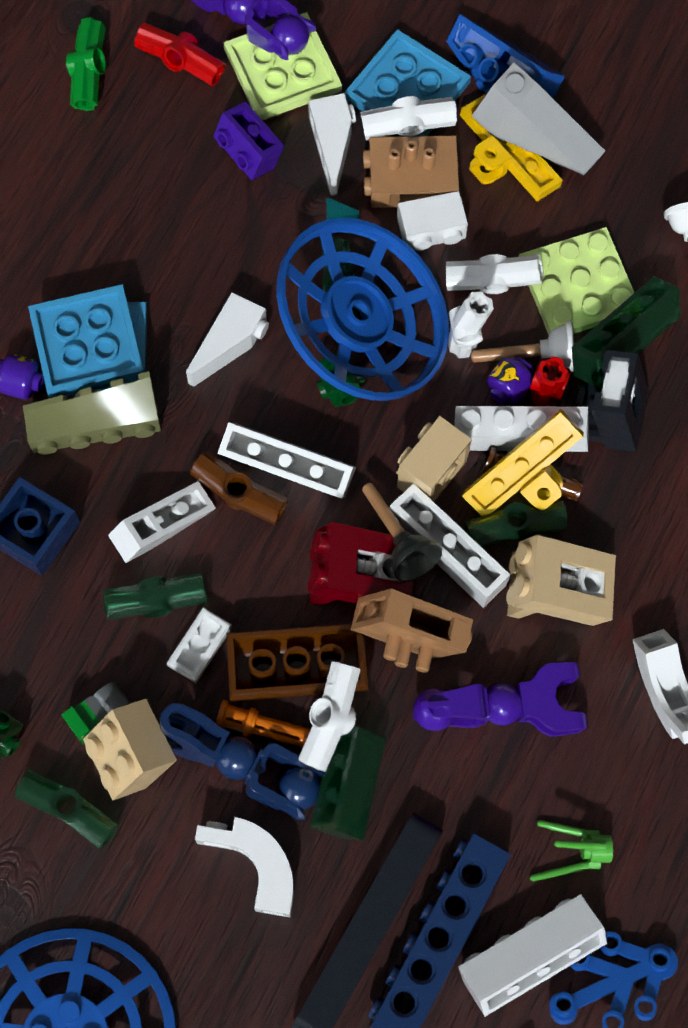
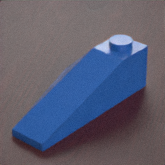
M462 14L459 15L446 40L464 68H468L477 81L476 85L478 88L484 91L486 95L513 62L536 81L552 98H554L565 78V75L542 60Z

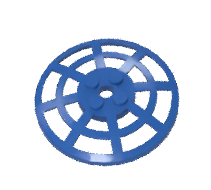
M334 218L312 225L302 232L287 248L277 275L276 297L279 314L294 348L307 365L322 379L337 389L355 397L389 401L403 398L417 391L433 378L440 368L447 351L449 319L446 304L439 285L430 269L405 241L389 230L371 222L354 218ZM332 233H352L369 238L376 243L369 257L354 252H336ZM320 236L324 256L314 261L303 275L290 263L291 259L301 246L311 239ZM387 249L394 253L410 269L418 280L420 288L406 293L398 280L380 264ZM339 263H352L364 267L361 277H344ZM328 266L334 284L324 291L312 283L311 280L320 269ZM375 275L379 276L389 286L396 297L387 299L385 294L373 283ZM286 276L299 287L298 310L302 323L293 324L286 299ZM307 294L321 303L322 319L310 321L307 311ZM425 299L429 303L433 319V346L415 340L416 321L412 304ZM352 308L360 312L362 320L354 316ZM402 309L405 335L393 330V311ZM329 332L332 338L339 343L337 356L324 346L316 334ZM308 336L319 353L335 365L334 374L329 372L315 359L300 337ZM385 341L401 347L397 356L387 364L377 350V347ZM351 351L365 352L374 368H362L349 364ZM411 351L429 357L427 365L420 375L407 386L402 387L392 374L393 371L404 364ZM347 372L361 377L380 376L391 392H373L353 386L346 382Z
M71 928L47 931L21 941L0 956V969L7 964L17 980L0 1002V1028H109L106 1017L122 1005L126 1009L130 1028H142L141 1018L133 997L150 985L157 995L162 1010L164 1028H176L172 1002L168 990L157 971L135 949L108 934L89 929ZM77 939L73 961L53 962L29 972L19 954L27 949L45 942ZM92 942L104 944L120 952L132 961L142 973L126 985H123L120 980L108 971L94 964L87 963ZM70 972L66 994L46 998L36 983L38 979L50 974ZM85 974L101 980L114 993L98 1005L82 997L81 991ZM24 991L34 1009L27 1017L24 1025L4 1023L11 1004Z

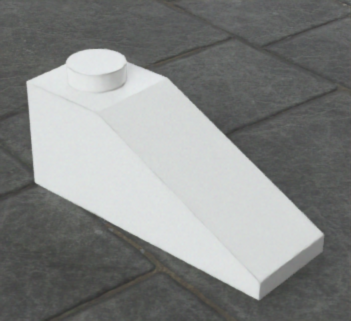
M344 93L308 101L309 120L331 196L336 195L338 192L351 139L352 123L356 122L354 107L352 104L347 105Z
M231 293L186 371L188 384L196 386L251 349L257 338L261 340L269 326L266 318V308Z
M199 481L122 520L108 536L125 563L211 513L216 507Z

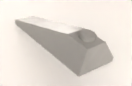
M514 62L492 86L472 115L495 138L512 143L530 153L538 154L549 159L551 162L582 175H585L605 153V150L536 81Z

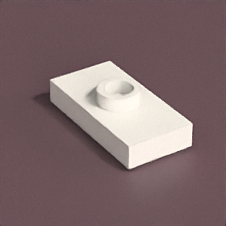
M202 608L166 663L167 666L197 683L226 638V633L230 632L232 624Z

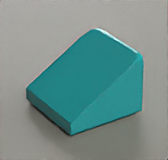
M326 198L327 219H359V210Z

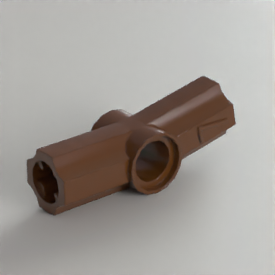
M208 450L198 457L190 470V474L223 498L225 503L234 510H244L273 525L280 521L288 503L287 497L250 481L246 474L236 472ZM236 486L246 489L245 493L240 496L231 495L229 491Z

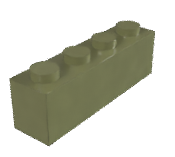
M149 371L138 374V381L125 384L123 378L111 381V387L105 390L98 391L92 387L79 390L75 394V398L72 399L60 395L23 405L27 440L32 452L47 455L55 453L57 449L61 448L82 449L88 447L90 443L103 441L110 444L119 442L125 437L146 438L154 435V432H160L161 426L156 396Z

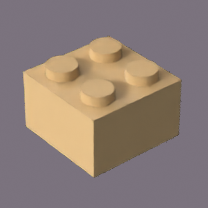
M441 416L438 417L434 424L428 422L418 435L420 441L413 449L411 447L405 449L398 459L397 463L400 465L396 472L398 475V489L405 492L414 483L433 502L436 501L467 462L472 441L469 436Z
M147 699L112 709L83 739L87 754L93 759L101 776V782L104 788L108 790L112 800L146 789L177 761Z

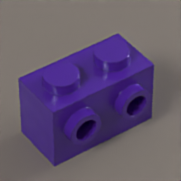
M246 102L223 112L213 135L218 144L226 150L237 163V166L251 180L273 170L285 147Z

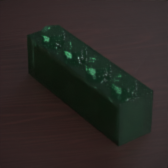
M653 276L571 347L574 376L600 389L605 379L601 369L605 350L638 354L680 318V288Z

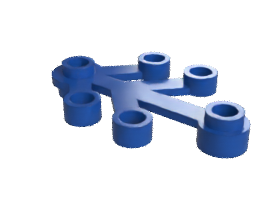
M606 932V940L613 939L617 942L618 946L614 949H609L604 945L600 947L601 951L607 956L621 955L638 962V964L624 968L589 954L585 956L586 961L584 963L570 965L576 971L587 970L604 976L606 979L573 994L568 992L556 993L549 1002L551 1018L558 1024H570L576 1019L579 1008L615 992L610 1010L602 1018V1028H609L606 1025V1021L610 1018H615L619 1021L620 1026L618 1028H624L623 1016L633 984L647 977L643 996L636 1000L634 1012L637 1018L642 1021L653 1019L656 1014L657 1005L655 1001L661 982L671 978L677 970L678 958L672 948L664 944H653L644 949L622 941L621 937L615 932ZM656 956H662L666 959L667 963L663 966H658L654 963L653 959ZM560 1001H567L571 1007L567 1011H561L557 1008V1004ZM642 1003H647L652 1007V1011L644 1014L638 1007Z

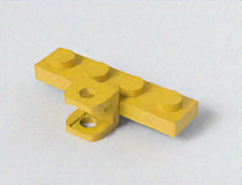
M485 94L461 109V118L482 140L475 147L473 153L475 158L469 166V170L482 184H490L506 175L507 170H509L537 202L560 188L563 180L540 155L533 152L530 153L519 146L495 138L472 117L477 107L485 98ZM484 166L486 170L491 171L489 173H484L480 170V167Z
M560 409L465 489L462 497L484 519L519 490L534 507L545 510L561 497V488L563 487V479L551 463L583 437L584 432Z

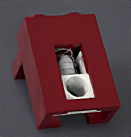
M331 522L318 529L310 549L312 569L307 586L310 593L309 604L324 606L334 600L357 603L359 597L387 589H394L412 596L413 580L407 582L399 581L392 572V552L395 547L393 536ZM382 566L386 569L387 576L384 574Z

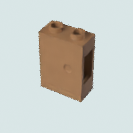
M456 136L369 138V150H363L364 169L369 168L370 177H364V195L370 196L371 208L398 207V203L459 191Z
M387 589L358 598L351 630L385 642L386 646L383 657L386 660L395 661L394 663L398 667L405 668L408 666L411 652L418 654L416 670L428 672L431 659L466 652L472 640L471 627L473 619L397 590Z

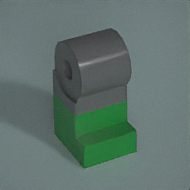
M113 681L103 686L92 697H88L75 708L71 707L66 710L61 716L80 742L85 745L83 739L112 709L131 704V701L119 685Z

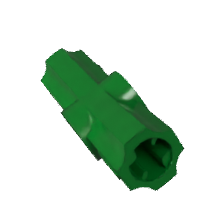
M91 17L81 20V24L78 25L74 51L68 52L66 56V66L71 76L70 105L74 109L84 111L95 110V106L98 105L99 75L104 74L106 69L105 56L102 52L106 27L101 21L94 20Z

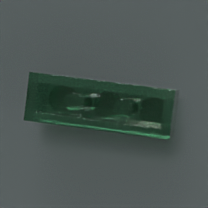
M353 727L348 734L340 736L326 772L323 771L310 828L339 839L364 841L386 742L385 738L360 727Z

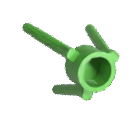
M544 820L537 821L539 827L582 837L581 841L556 840L554 845L556 847L580 849L581 858L587 859V861L532 874L530 876L531 881L553 878L587 869H601V863H611L613 858V841L610 834H600L599 830H585Z

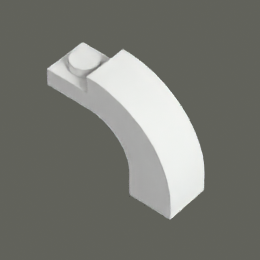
M665 629L633 639L640 673L661 723L672 739L679 737L684 744H687L688 683L682 669L677 642Z
M237 817L234 819L232 831L227 830L228 825L219 822L207 821L206 827L197 825L195 835L197 844L235 850L247 856L254 863L259 877L254 907L256 912L291 917L294 897L291 868L281 846L267 831L250 821Z

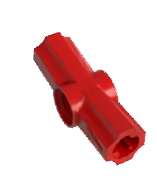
M143 23L135 37V47L161 58L165 66L172 71L178 72L184 69L213 87L224 73L226 64L200 49L197 39L190 33L181 32L176 36Z
M552 356L550 359L539 363L530 389H532L530 399L534 402L535 406L556 407L558 401L561 400L571 375L565 368L562 359Z

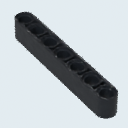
M412 813L291 1028H334L439 840L443 829L416 813Z

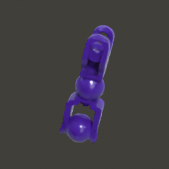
M191 0L207 12L218 11L224 16L227 14L236 23L245 24L247 38L250 43L268 53L274 52L282 60H288V55H295L303 51L309 41V33L316 31L314 22L300 16L297 13V8L286 0ZM275 17L279 20L275 22L271 33L259 24Z
M574 662L546 664L530 681L519 682L516 687L500 682L492 684L488 688L482 684L470 685L449 691L430 688L417 695L413 704L414 720L421 727L430 731H440L447 727L477 728L485 725L488 721L492 724L505 726L514 723L516 720L518 723L528 722L534 725L538 731L549 737L577 734L588 728L586 714L583 712L566 711L558 704L555 697L557 687L570 685L580 677V667Z

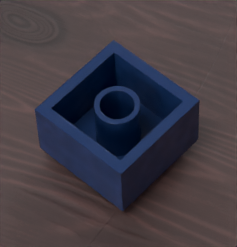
M19 477L0 503V550L43 576L78 527L80 521L75 510Z

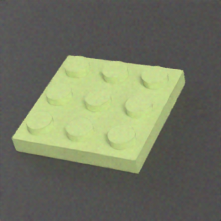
M307 12L300 15L310 20V17ZM274 24L265 27V29L271 33ZM316 31L309 33V41L305 49L298 54L288 55V60H282L274 52L268 53L250 43L247 34L224 42V50L251 108L262 121L306 105L310 100L328 97L342 91V83Z
M607 227L519 254V257L540 255L542 258L544 274L542 284L528 286L548 335L558 326L566 325V321H572L573 334L638 314L641 310V306Z

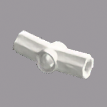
M407 96L397 99L393 102L392 106L360 112L366 140H369L370 137H386L398 134L401 137H412L422 133L425 129L455 126L457 122V109L452 97L419 101L417 97Z
M491 254L475 261L446 262L447 291L480 289L483 293L500 294L508 291V287L542 284L544 279L540 255L507 258L504 255Z
M471 292L461 306L453 308L449 312L451 327L448 348L449 352L457 355L459 359L470 357L471 352L477 348V344L483 340L481 328L494 309L492 299L486 297L483 292Z
M331 662L323 696L317 699L310 709L309 719L312 728L300 753L299 761L326 772L340 736L348 734L354 727L356 713L351 704L361 669L342 663Z

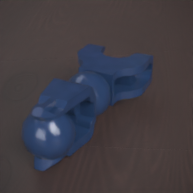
M180 703L170 704L163 710L159 725L173 753L184 759L203 763L211 768L216 764L220 773L227 778L234 780L246 778L244 782L246 785L245 792L251 799L276 810L281 809L296 820H305L303 810L311 808L319 800L321 794L319 777L326 775V772L299 761L297 754L276 743L268 744L265 749L261 747L258 753L255 745L249 739L240 736L228 737L229 731L216 725L204 714ZM174 714H180V715H182L185 719H183V718H181V717H178V716H172V715H174ZM267 760L289 768L279 778L278 793L266 788L257 781L258 777L263 775L266 770L265 763Z

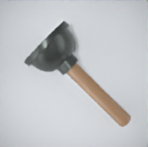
M365 484L362 492L394 538L393 544L395 547L392 552V572L395 578L399 581L407 582L428 573L442 556L440 545L423 535H412L409 531H405L374 484Z

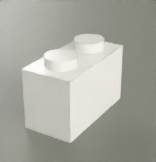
M459 191L398 203L397 221L402 240L412 249L421 251L429 248L431 245L441 243L450 245L466 239L468 222Z

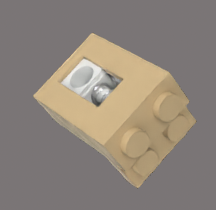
M540 535L520 541L517 550L512 552V557L509 561L510 585L506 596L508 604L507 616L519 619L534 613H541L591 626L613 620L616 555Z

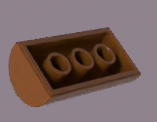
M352 624L226 633L230 701L323 694L332 661L361 669L355 692L368 691L364 636L361 633L352 631Z

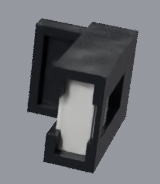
M605 350L601 367L604 378L583 375L576 407H588L589 441L603 443L604 448L637 452L649 398V391L638 353Z

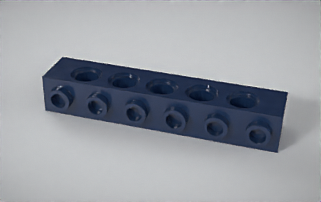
M474 833L469 841L461 840L453 855L454 858L459 860L453 872L445 870L436 887L442 891L436 904L431 901L428 902L419 919L425 923L419 936L412 932L402 951L408 957L402 968L395 964L385 983L391 987L385 1000L378 997L368 1014V1017L373 1019L371 1028L421 1027L510 858V853ZM467 866L478 869L481 876L480 882L474 885L466 883L462 878V869ZM456 897L463 902L464 912L462 915L452 916L446 911L445 902L448 898ZM441 929L446 933L447 944L445 947L434 948L428 941V934L431 930ZM422 960L430 966L431 973L427 980L419 981L412 976L411 965L415 961ZM404 992L412 997L414 1006L411 1012L402 1014L394 1008L393 1000L398 993Z

